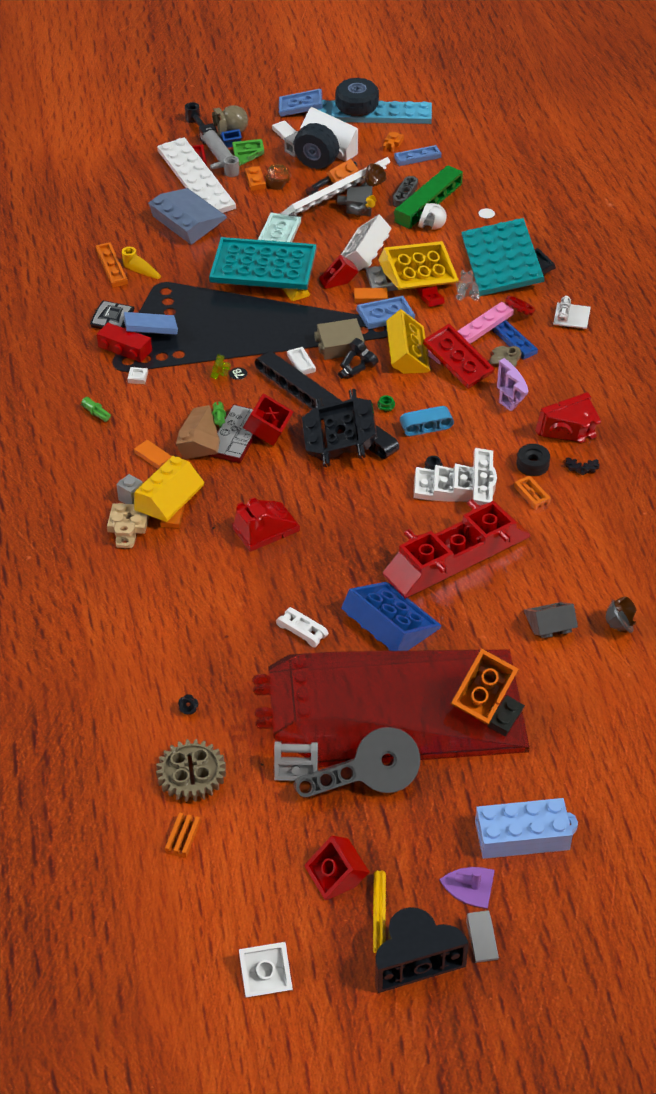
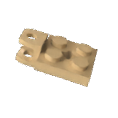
M113 503L107 524V532H115L116 547L132 548L135 544L136 533L145 534L149 515L135 511L134 504Z

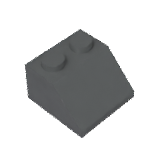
M558 602L524 609L533 633L541 635V638L551 637L553 632L560 631V634L570 633L572 628L578 627L573 603Z

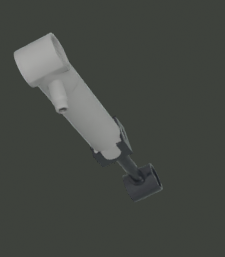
M195 102L187 103L185 105L186 121L197 123L200 141L203 145L206 144L219 161L211 164L210 169L223 167L226 176H238L240 173L238 157L233 156L218 136L214 124L205 125L200 119L199 104Z

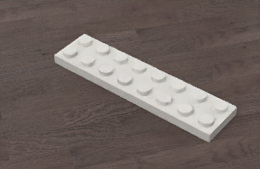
M185 137L157 146L158 152L185 188H189L222 213L236 209V203Z
M386 157L374 164L380 165L385 170L387 169L386 165L391 162ZM367 167L292 204L280 214L296 216L300 212L307 211L312 206L319 205L324 200L331 199L336 194L343 193L349 187L365 182Z

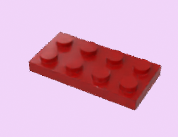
M450 323L423 340L425 347L467 389L494 373L495 368Z

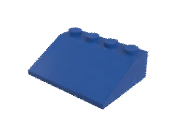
M388 582L350 588L341 607L350 618L356 620L363 629L368 630L374 635L376 640L381 641L395 654L410 650L442 626L410 599L404 598Z

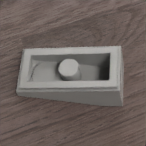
M490 911L468 913L466 924L475 962L499 960Z

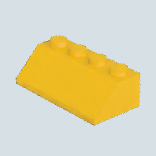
M400 309L386 320L391 365L403 374L428 373L430 365L428 351L423 344L425 339L424 326Z
M172 456L134 492V510L167 522L204 486V481L189 461Z

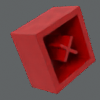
M263 393L243 428L274 446L294 411Z

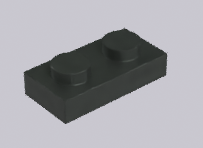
M506 695L487 727L506 737L525 705Z

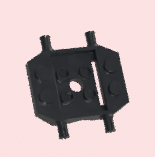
M356 389L349 390V400L322 406V398L318 397V400L315 398V408L302 417L306 452L311 456L321 459L323 467H329V459L336 458L343 453L358 452L359 459L365 458V450H368L378 437L373 404L371 400L357 398ZM322 420H324L328 448H325L324 445V437L321 422ZM341 428H344V429H345V431H344L343 433H341V434H338V433H337L339 429H341Z

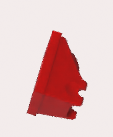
M586 392L560 401L558 404L555 403L541 408L535 431L538 436L583 443L586 442V437L590 439L597 437L595 427L601 424V419L591 402L590 394Z
M253 497L249 499L247 504L241 502L236 506L235 521L232 523V528L250 552L300 531V525L282 502L257 500Z

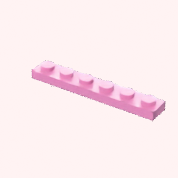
M500 302L458 330V332L471 344L514 315V309ZM428 350V356L437 363L441 364V362Z

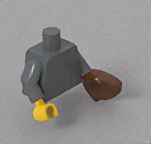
M370 163L365 172V182L359 187L347 188V196L338 195L337 205H346V212L348 214L371 216L372 208L377 201L374 195H372V188L387 179L383 167Z

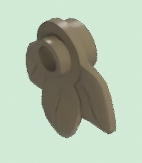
M517 346L496 347L492 350L494 355L490 358L489 363L491 365H499V361L505 358L516 367L517 361L521 357V349Z

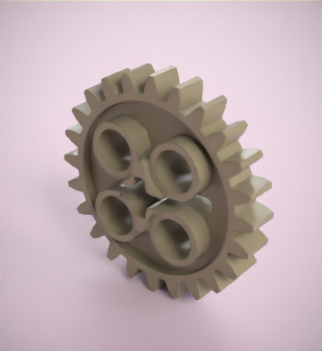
M186 739L185 745L178 741V747L170 745V752L164 750V757L160 756L159 763L156 764V775L159 786L162 785L163 792L168 791L169 797L176 794V800L183 796L185 802L189 800V797H192L194 802H196L197 796L204 800L206 793L212 796V789L219 790V784H223V777H226V762H224V756L220 755L219 749L214 750L213 744L206 747V741L198 744L197 739L194 740L193 744H190V741ZM188 756L192 757L194 785L190 781Z

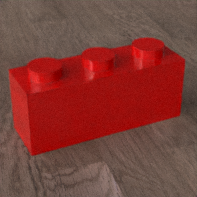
M107 323L97 333L98 347L132 360L142 362L152 352L150 337L126 331L125 328Z

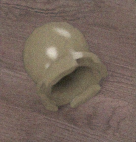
M230 105L225 107L223 111L219 107L213 108L212 120L214 126H217V134L220 138L222 132L240 129L242 133L247 128L249 119L247 112L242 107Z

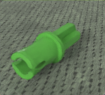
M89 397L82 399L81 403L83 404L81 406L89 410L92 416L96 415L105 422L111 418V414L104 410L100 403H95Z
M218 401L219 405H217V402L213 403L212 415L215 425L222 427V424L225 423L226 411L224 410L223 403Z

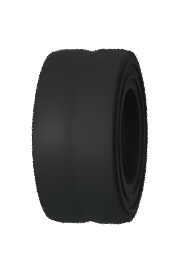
M526 444L519 449L517 453V468L520 472L528 476H540L547 472L550 464V453L547 448L539 444Z

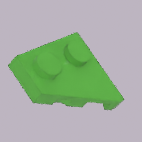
M262 139L232 142L234 156L238 157L239 166L264 154Z

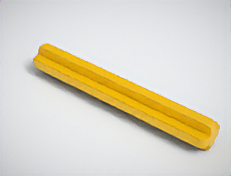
M378 870L374 872L373 952L375 954L386 941V873Z

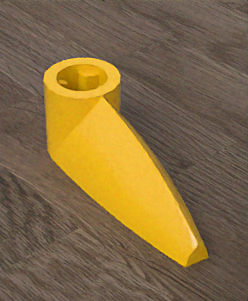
M134 247L122 249V260L125 268L151 278H161V275L149 263L137 256Z

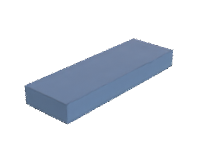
M434 145L394 153V159L399 166L438 159L441 158L442 153Z

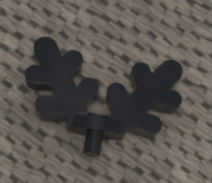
M568 457L566 458L565 467H569V471H576L581 475L589 472L595 473L596 469H599V460H588V463H584L583 467H581L582 463H577V459L572 460Z

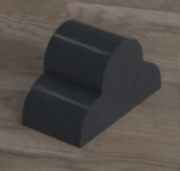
M409 907L399 910L392 916L389 922L388 940L379 947L376 953L375 987L377 993L466 967L469 944L466 936L454 926L436 925L432 916L422 909Z

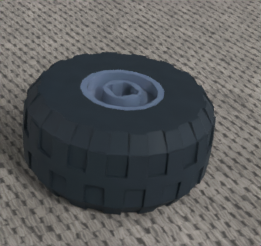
M349 78L337 86L335 103L338 109L346 115H368L379 104V90L370 80L365 78Z
M309 123L302 127L293 141L297 158L309 168H327L334 162L339 153L340 147L336 135L327 126L319 123Z

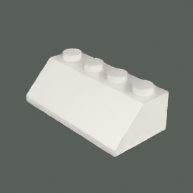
M313 107L309 109L300 129L309 123L325 125L333 131L338 139L340 148L337 158L347 161L358 154V128Z
M380 214L358 227L341 255L352 261L358 271L368 268L372 264V259L378 255L377 251L384 245L383 241L389 237L388 233L392 228Z

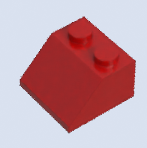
M333 835L304 865L324 900H329L355 888L370 873L349 838Z

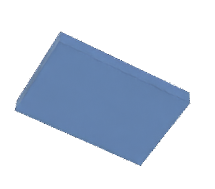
M322 89L279 97L280 117L306 112L311 107L315 109L323 108Z
M404 296L357 305V312L367 329L386 326V320L400 309L415 319V314Z
M124 312L123 318L126 331L176 335L178 332L174 315Z

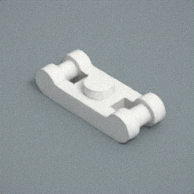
M291 607L285 611L284 616L276 619V624L280 628H286L306 640L311 647H316L320 640L329 634L325 627Z

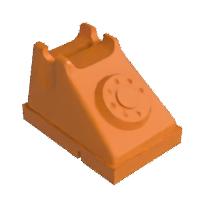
M481 648L451 705L488 725L519 669Z

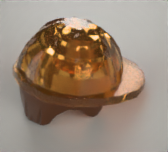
M282 164L271 165L267 173H265L266 185L271 189H282L286 183H289L292 177L287 167Z

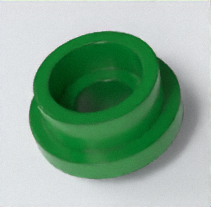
M382 396L378 401V408L386 412L391 411L395 408V401L391 396Z

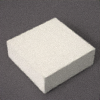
M130 367L127 378L128 383L145 384L148 368Z

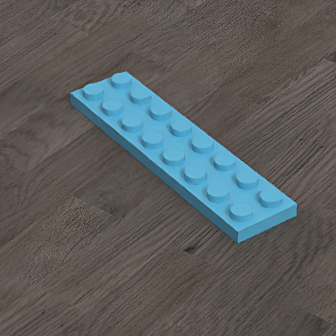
M323 100V108L317 109L343 122L432 123V102L379 101L378 106L372 113L363 116L344 114L336 106L335 100Z

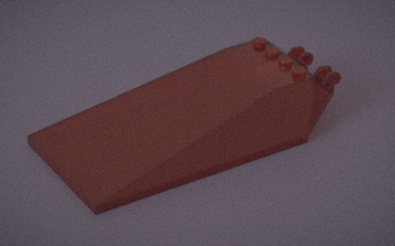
M510 649L486 650L513 665ZM480 650L347 651L290 654L268 666L269 676L258 674L252 678V682L256 685L253 688L255 695H270L271 708H256L255 715L259 718L255 722L257 728L273 729L274 739L282 744H311V742H318V768L330 767L354 759L362 739L373 730L383 727L397 728L410 735L419 749L420 760L528 753L530 749L523 712H521L505 737L487 727V724L451 705ZM514 677L502 701L507 695L520 702L516 677ZM299 753L305 758H311V753ZM389 753L384 754L381 759L382 763H390L393 757Z

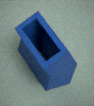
M240 129L221 133V140L227 148L232 147V142L241 141L242 139Z

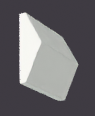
M285 942L239 949L246 997L293 990Z

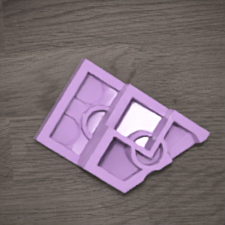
M505 358L500 360L497 388L500 389L499 403L508 410L513 411L528 394V387L520 372Z

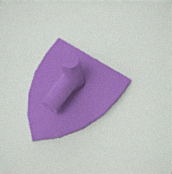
M480 867L461 868L440 878V882L459 901L474 907L488 909L495 870Z

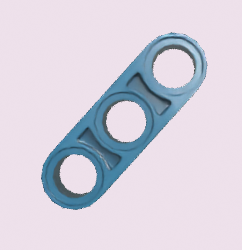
M446 406L407 412L399 419L407 436L446 430L454 424V419Z

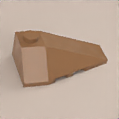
M211 406L193 408L179 430L176 441L182 457L190 459L218 454L220 439L217 434Z

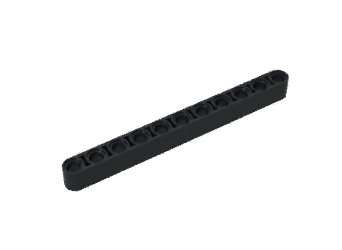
M268 351L255 359V365L260 372L312 409L315 408L314 399L317 398L318 400V397L322 398V406L342 402L272 351ZM376 425L378 437L368 449L380 458L386 459L399 450V443L393 436Z

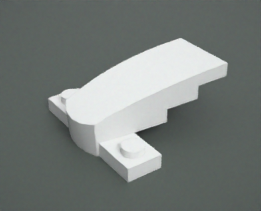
M475 448L473 467L456 463L454 469L438 465L435 466L434 470L416 467L413 498L447 502L471 501L473 499L478 505L492 502L497 481V474L493 467V451Z

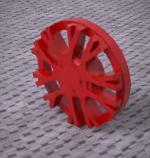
M513 296L506 297L505 303L510 308H516L518 312L531 316L535 312V308L529 303Z

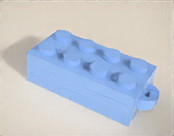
M564 798L476 807L475 824L483 859L570 850L572 836L578 828L576 816L567 812Z

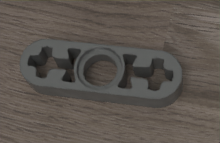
M408 176L403 180L393 195V205L395 207L401 205L418 188V179L416 177Z

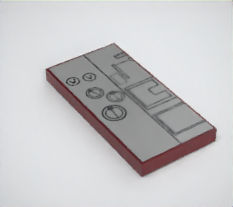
M232 405L225 418V423L217 431L220 439L218 454L208 456L237 463L242 462L255 438L254 434L243 428L253 409Z

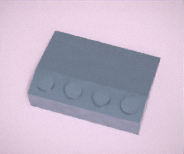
M189 188L160 194L148 203L154 218L191 245L227 218L225 214Z

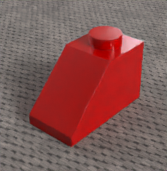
M339 255L319 279L324 288L328 289L348 284L359 271L352 261Z

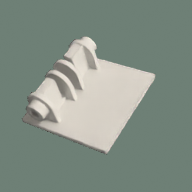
M564 296L561 298V303H557L553 325L587 329L591 307L571 304L570 297Z

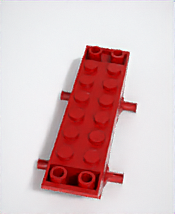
M471 499V501L467 502V505L472 509L471 512L464 514L462 521L436 534L429 531L425 534L415 535L411 529L406 530L404 535L409 540L399 546V552L384 570L383 576L404 598H407L529 538L530 533L495 501L478 505Z

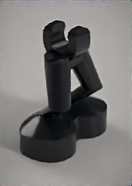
M355 338L350 343L352 351L348 352L340 364L342 370L338 373V376L341 379L347 375L353 377L365 370L366 366L373 368L379 362L377 356L369 351L365 343L359 338ZM359 356L361 364L352 368L350 363L353 357Z

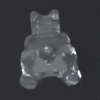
M462 270L461 280L456 283V299L460 301L464 297H471L473 300L480 299L479 287L476 281L473 280V271L465 272Z

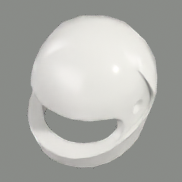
M426 203L418 227L423 228L429 225L432 227L431 230L441 228L447 219L445 209L439 204Z

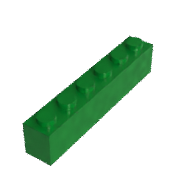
M449 165L440 170L438 174L395 208L394 222L411 229L420 221L426 203L440 204L462 185L463 171Z

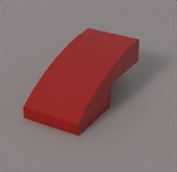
M437 286L416 288L422 300L429 307L445 303L444 297L438 293Z

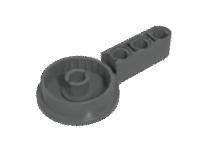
M392 727L378 728L362 739L354 759L302 775L295 780L294 789L299 795L309 797L354 781H362L379 792H396L407 787L415 779L420 767L419 749L415 741L406 732ZM389 753L393 758H391V762L388 765H383L382 756ZM344 767H349L351 770L348 778L341 777V770ZM323 774L330 775L331 780L327 785H321L320 777ZM302 781H309L310 788L306 792H301L299 789Z

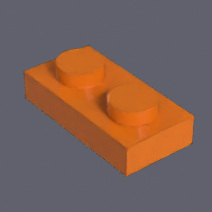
M350 158L328 171L327 175L334 184L359 170Z
M260 166L245 168V175L251 191L266 189V182Z

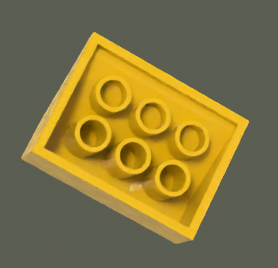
M443 241L385 247L378 259L384 274L399 290L459 282Z

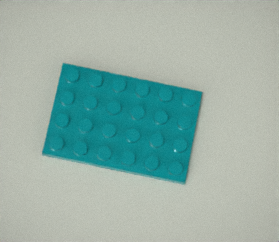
M524 218L461 232L480 296L544 282V276Z
M221 237L210 272L209 282L307 290L317 244Z

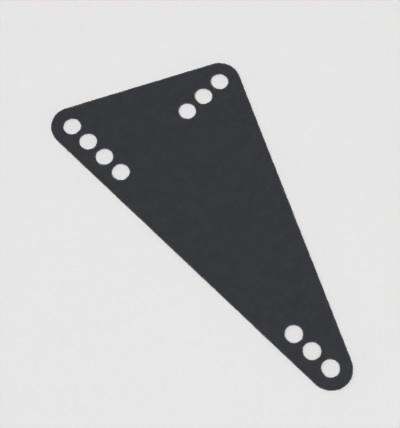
M162 282L156 284L151 289L139 313L165 315L164 311L167 309L176 310L174 317L178 327L177 334L136 332L151 338L152 352L148 355L151 357V361L142 363L134 360L133 364L124 365L122 360L127 357L116 354L113 358V366L119 371L129 372L130 367L155 369L261 355L268 351L276 353L300 347L304 349L318 347L319 343L315 341L314 332L317 331V324L357 318L360 327H367L358 314L172 282ZM164 288L172 290V292L168 295H162L160 293V291ZM170 298L174 300V303L164 305L162 301ZM387 325L384 326L385 330L382 332H376L373 328L368 329L366 334H362L364 341L388 337ZM182 351L185 353V356L183 358H175L173 353ZM160 353H165L168 355V358L160 361L156 359V356Z

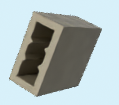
M357 318L317 324V331L314 332L315 341L319 342V353L323 354L324 360L346 357L348 352L352 351L350 343L355 338H359L365 343Z

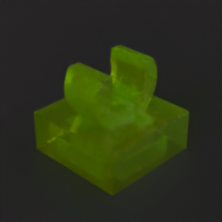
M218 354L213 364L210 377L217 379L219 374L227 377L228 370H230L231 364L223 362V355Z

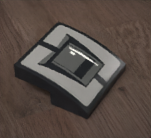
M103 300L94 313L90 325L93 328L102 329L107 323H111L125 328L124 312H134L135 308L134 306Z

